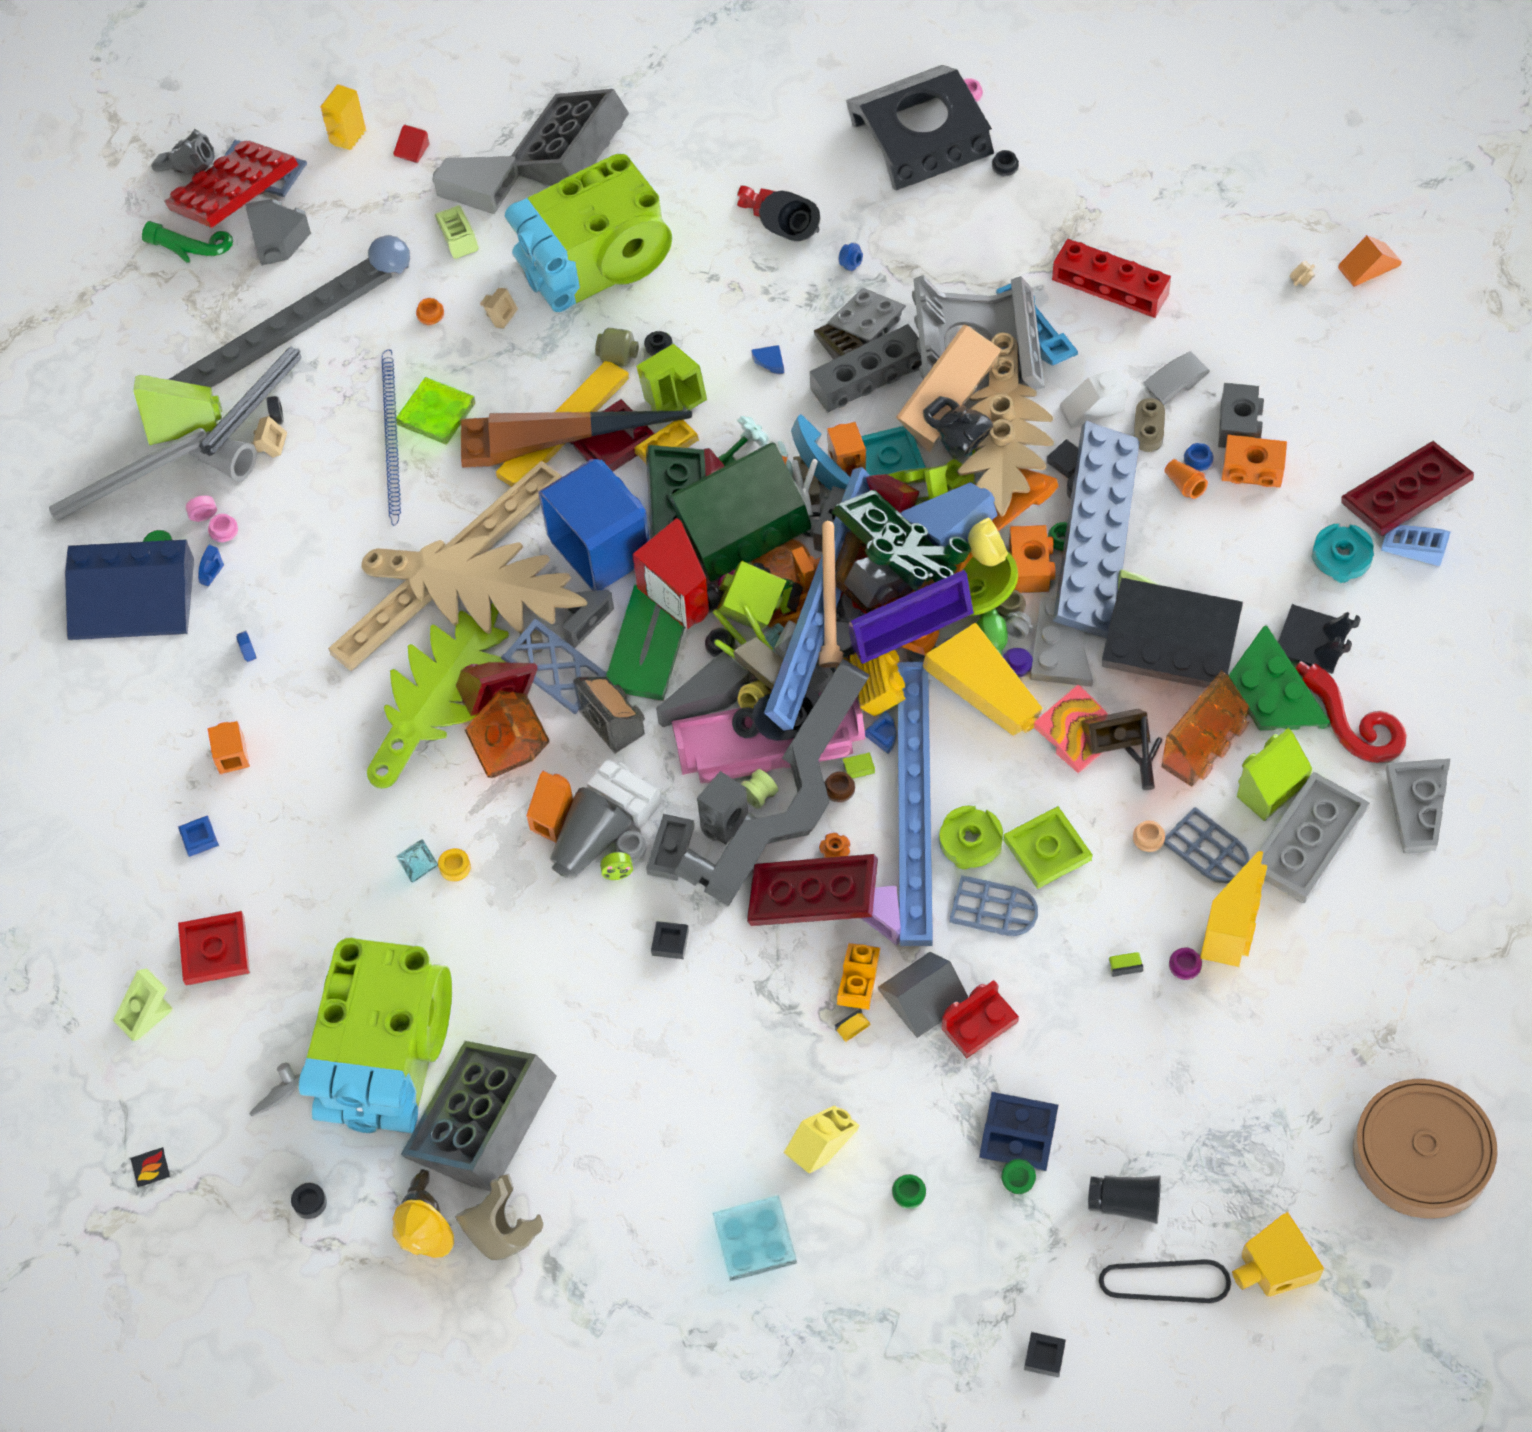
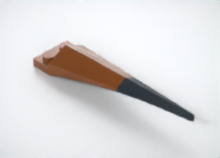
M692 411L489 413L487 418L461 419L462 468L493 466L542 449L596 435L690 419Z

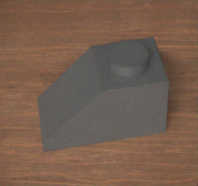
M273 198L245 204L261 265L288 260L311 234L304 210L298 208L291 210L284 207L281 201Z

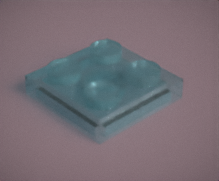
M779 1195L712 1212L729 1281L797 1264Z

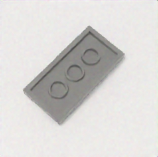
M1313 771L1259 850L1263 852L1261 864L1267 865L1265 881L1305 903L1368 810L1370 802Z

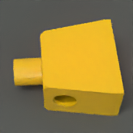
M1287 1211L1244 1245L1241 1256L1246 1264L1233 1270L1232 1275L1241 1290L1258 1282L1264 1294L1271 1297L1320 1280L1324 1267Z

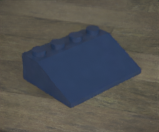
M187 540L68 546L65 566L68 640L188 634L194 557Z

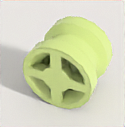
M761 769L753 772L752 778L749 781L741 783V785L746 787L747 802L757 809H760L765 804L767 797H773L778 792V787L774 780Z

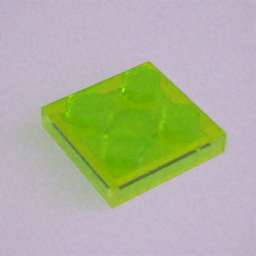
M425 377L397 415V425L447 445L460 427L461 419H465L476 404L475 397Z

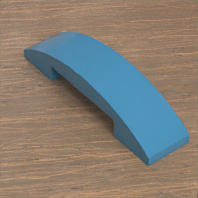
M1011 283L996 289V294L1011 290ZM1035 305L1041 359L1053 366L1078 355V350L1064 333L1058 334Z
M800 414L792 426L791 434L802 460L808 468H810L813 459L818 461L814 476L830 491L833 486L846 489L850 477L817 445L822 434Z

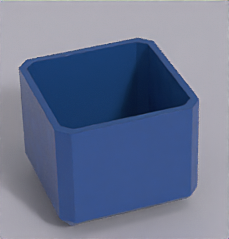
M591 459L538 491L546 534L549 540L592 591L603 590L635 570L633 553L650 540L646 510L641 501L628 490L624 482L611 471L603 460Z

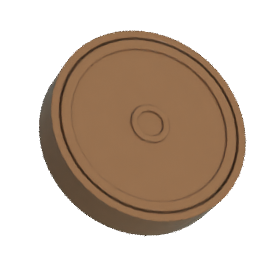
M1409 1079L1387 1086L1368 1102L1354 1133L1353 1155L1362 1181L1382 1203L1408 1216L1436 1219L1463 1211L1481 1196L1496 1166L1497 1140L1493 1126L1486 1113L1466 1093L1441 1081Z

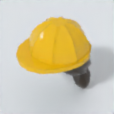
M421 1169L411 1180L406 1196L395 1209L392 1218V1235L401 1249L415 1255L423 1254L432 1258L444 1257L453 1248L454 1233L441 1215L438 1202L429 1192L425 1191L430 1181V1175L428 1170Z

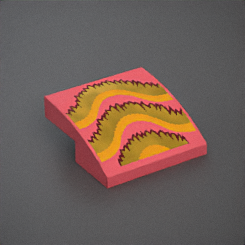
M1077 685L1034 722V729L1056 747V754L1079 773L1101 754L1090 753L1081 720L1108 714L1081 686Z

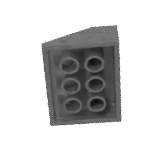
M614 88L555 94L511 155L516 158L519 175L552 186L597 163V159L603 150L609 146L610 140L623 126L624 120L629 115L628 110Z
M464 1041L401 1155L464 1184L491 1191L490 1182L499 1179L498 1176L504 1175L557 1075L536 1054Z

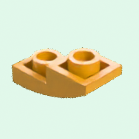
M848 943L843 963V974L837 995V1005L870 1009L880 957V947Z

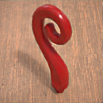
M1301 661L1295 669L1303 677L1302 680L1308 689L1322 700L1333 732L1348 752L1361 760L1372 763L1390 762L1400 756L1406 746L1407 735L1403 724L1398 718L1384 711H1374L1365 715L1360 720L1359 733L1367 742L1373 743L1377 739V733L1373 729L1375 725H1382L1391 733L1389 743L1384 746L1367 744L1358 738L1349 726L1342 695L1334 678L1316 663L1309 667Z

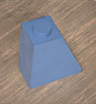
M971 482L900 513L911 524L919 523L925 526L928 530L926 538L934 546H946L949 539L955 536L963 538L968 542V534L975 524L986 518L993 520L998 515L992 493L986 488L981 489Z

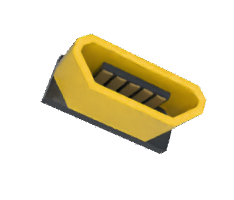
M860 1008L835 1024V1030L846 1042L868 1028L871 1023L864 1016Z

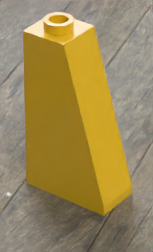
M976 622L925 655L922 666L928 673L1012 736L1020 731L1027 733L1034 728V722L1039 718L1043 708Z

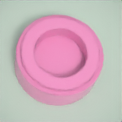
M210 496L195 497L185 506L189 519L196 522L208 520L217 512L214 499Z

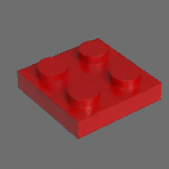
M242 911L178 923L182 978L186 986L250 974L245 916Z

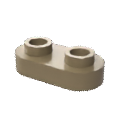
M1143 399L1136 406L1134 437L1138 438L1139 449L1145 452L1156 451L1163 444L1165 407L1157 399Z

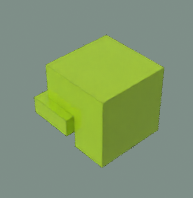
M674 343L636 366L644 400L651 405L652 411H682L683 406L690 411L707 400L700 365Z
M741 561L737 565L734 575L727 573L722 578L718 589L724 591L717 610L723 616L752 628L743 609V606L747 604L762 630L768 626L772 614L779 609L783 599L780 595L786 580Z

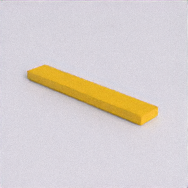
M604 361L555 412H597L628 381L629 373L612 362ZM566 443L505 461L496 471V477L512 487L540 461L546 464Z

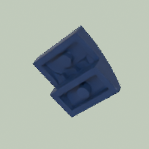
M991 1092L979 1158L1008 1163L1013 1159H1024L1030 1162L1034 1169L1047 1171L1059 1105Z

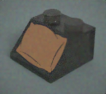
M577 677L573 680L579 712L614 754L645 734L643 725L645 717L637 705H630L627 701L626 693L619 684L614 686L607 677Z

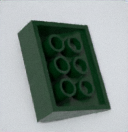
M774 442L753 451L670 495L677 518L682 522L705 577L711 583L736 570L737 565L741 561L749 563L811 529V522L805 503Z

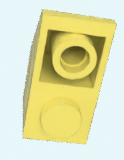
M834 1105L801 1121L783 1153L810 1174L825 1166L856 1133L860 1125L851 1119L847 1111Z

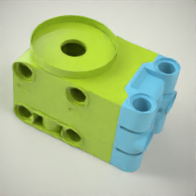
M614 154L524 200L513 203L505 211V219L517 234L519 241L514 246L512 255L525 271L526 279L535 293L540 292L555 312L565 311L570 306L615 284H630L643 279L664 261L672 245V232L662 219L658 193L634 165L630 157L625 154Z
M345 938L336 944L329 971L325 978L323 994L305 1065L302 1068L299 1079L300 1095L314 1097L312 1105L313 1120L338 1124L345 1123L350 1129L362 1133H374L376 1129L380 1128L382 1130L404 1133L414 1132L429 1062H435L442 1051L447 1035L452 1004V976L449 967L432 964L427 951L423 947L355 938Z

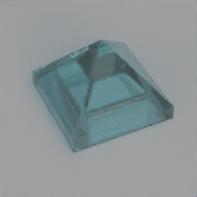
M423 839L396 856L412 883L438 866Z

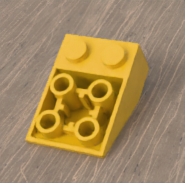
M1258 851L1212 901L1200 956L1201 959L1239 967L1242 955L1249 956L1256 927V916L1262 896V885L1264 884L1267 865L1261 864L1262 851Z

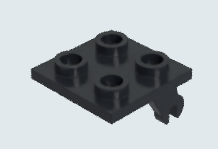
M1292 604L1278 643L1290 661L1295 663L1302 661L1309 667L1316 663L1328 673L1333 674L1339 658L1343 653H1348L1351 650L1352 642L1347 639L1346 644L1344 642L1351 629L1359 627L1361 618L1359 615H1356L1355 619L1352 620L1349 618V612H1345L1342 616L1336 618Z

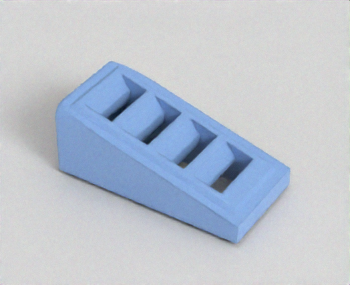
M1399 525L1386 533L1381 550L1441 566L1451 531ZM1395 535L1401 536L1399 543H1393ZM1406 539H1413L1412 544H1405ZM1418 542H1424V546L1418 545Z

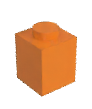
M238 721L222 722L217 726L207 728L213 761L219 774L250 767L245 737Z

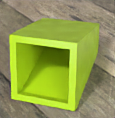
M146 375L135 376L133 392L149 446L179 439L198 428H203L205 432H210L218 424V420H222L221 412L223 410L219 395L213 396L211 387Z

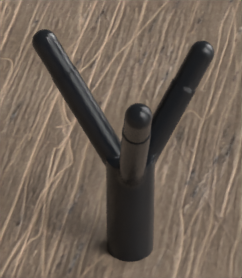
M1143 716L1141 718L1142 758L1132 747H1126L1124 750L1139 764L1142 789L1152 790L1155 788L1152 762L1162 743V738L1158 737L1149 752L1148 719L1146 716Z

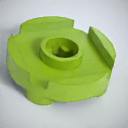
M968 805L956 808L946 815L939 833V844L943 854L950 861L954 862L957 868L966 870L970 867L984 866L1001 853L1003 828L995 814L988 810L984 812L976 809V806ZM970 831L972 835L978 834L979 836L976 838V841L970 842L965 840V833Z

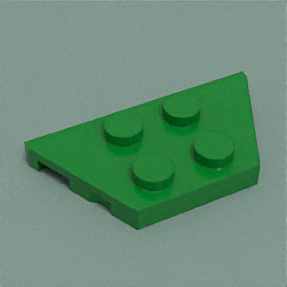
M1268 626L1262 627L1227 678L1228 683L1259 731L1275 730L1277 728L1299 730L1300 727L1318 726V729L1329 727V719Z

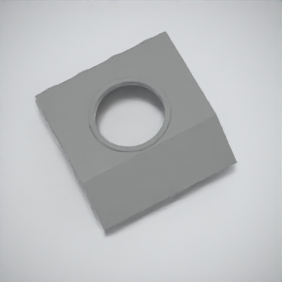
M924 275L913 279L914 291H912V299L917 311L914 321L919 331L917 348L922 360L919 371L923 380L945 351L944 337L946 332L955 326L967 325L982 331L990 341L998 333H1008L1013 336L1018 344L1019 384L1026 385L1034 390L1045 388L1033 289L1022 276L1011 279V290L992 296L945 293L939 291ZM989 371L973 394L989 386ZM1003 371V372H1001L1000 374H1006V373H1008V372H1007V371Z

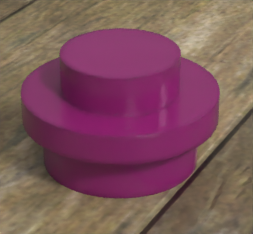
M1188 947L1180 948L1171 954L1169 969L1175 977L1182 980H1190L1197 977L1201 972L1202 959L1195 950Z

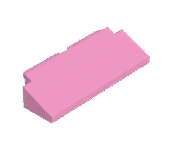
M857 697L820 756L819 762L853 754L852 742L865 740L863 714ZM741 708L672 721L682 775L698 772L700 783H710L720 771L734 779L752 775L757 769L768 772L772 769L783 767L791 768L790 764L781 758L794 738L775 741L766 738L760 733L752 738L740 737L733 729L732 719L736 711ZM746 717L745 725L751 728L753 724L752 719Z

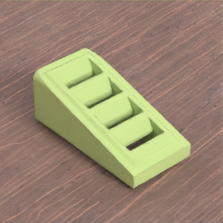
M460 205L434 214L454 259L478 251L479 247L475 234Z

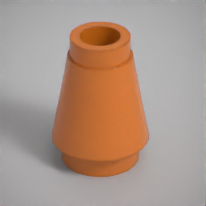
M1176 459L1171 460L1165 467V474L1168 475L1185 497L1196 499L1205 492L1208 481L1205 479L1204 473Z

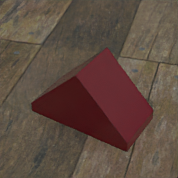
M888 474L866 477L870 491L876 490L899 513L915 506L920 493L919 490Z

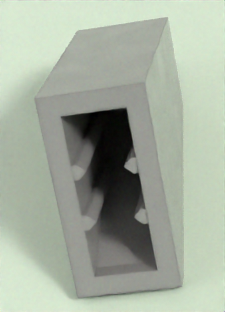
M512 156L445 158L441 166L435 169L432 180L437 196L495 214L518 179L519 173L516 158Z

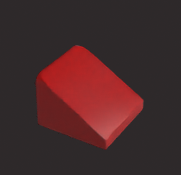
M404 124L395 146L394 156L418 163L430 145L427 131Z

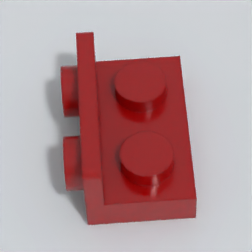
M995 980L987 985H978L970 993L969 998L962 1003L955 1002L951 1004L943 1013L942 1030L966 1059L1019 1022L1017 1013L998 993L999 985Z

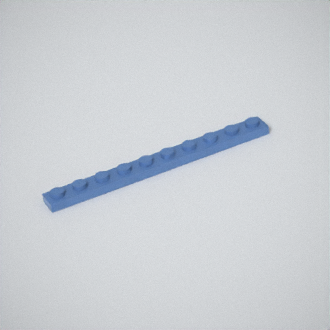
M863 467L853 469L841 502L870 491L866 479L870 475ZM836 517L833 524L837 607L845 585L844 582L849 574L861 539ZM821 556L764 712L783 731L793 729L816 666L819 652H821V647L824 643L823 556Z
M899 662L897 664L898 671L905 682L903 692L906 698L898 703L900 946H933L929 676L922 666L923 662Z

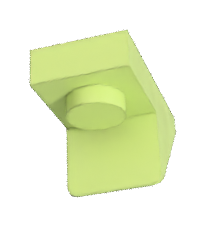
M147 968L137 970L113 1019L132 1041L141 1038L171 1012L172 1007L163 999L167 988Z

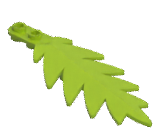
M491 603L490 634H487L472 616L461 610L458 613L459 623L455 626L456 640L436 625L430 626V642L435 661L413 644L407 646L409 664L417 686L396 669L390 670L392 692L399 711L390 705H384L386 717L392 727L367 769L368 780L374 787L384 789L395 784L420 740H438L447 737L445 731L434 727L456 725L484 715V713L470 716L465 705L454 702L463 701L456 688L462 669L470 664L480 665L487 662H505L500 656L482 652L498 645L510 636L508 631L494 627L499 611L493 603ZM397 742L403 743L401 749L395 750L392 748ZM385 768L388 770L384 776L377 775L379 769Z

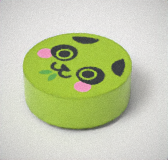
M611 853L600 861L602 876L608 880H620L633 872L632 859L626 853Z

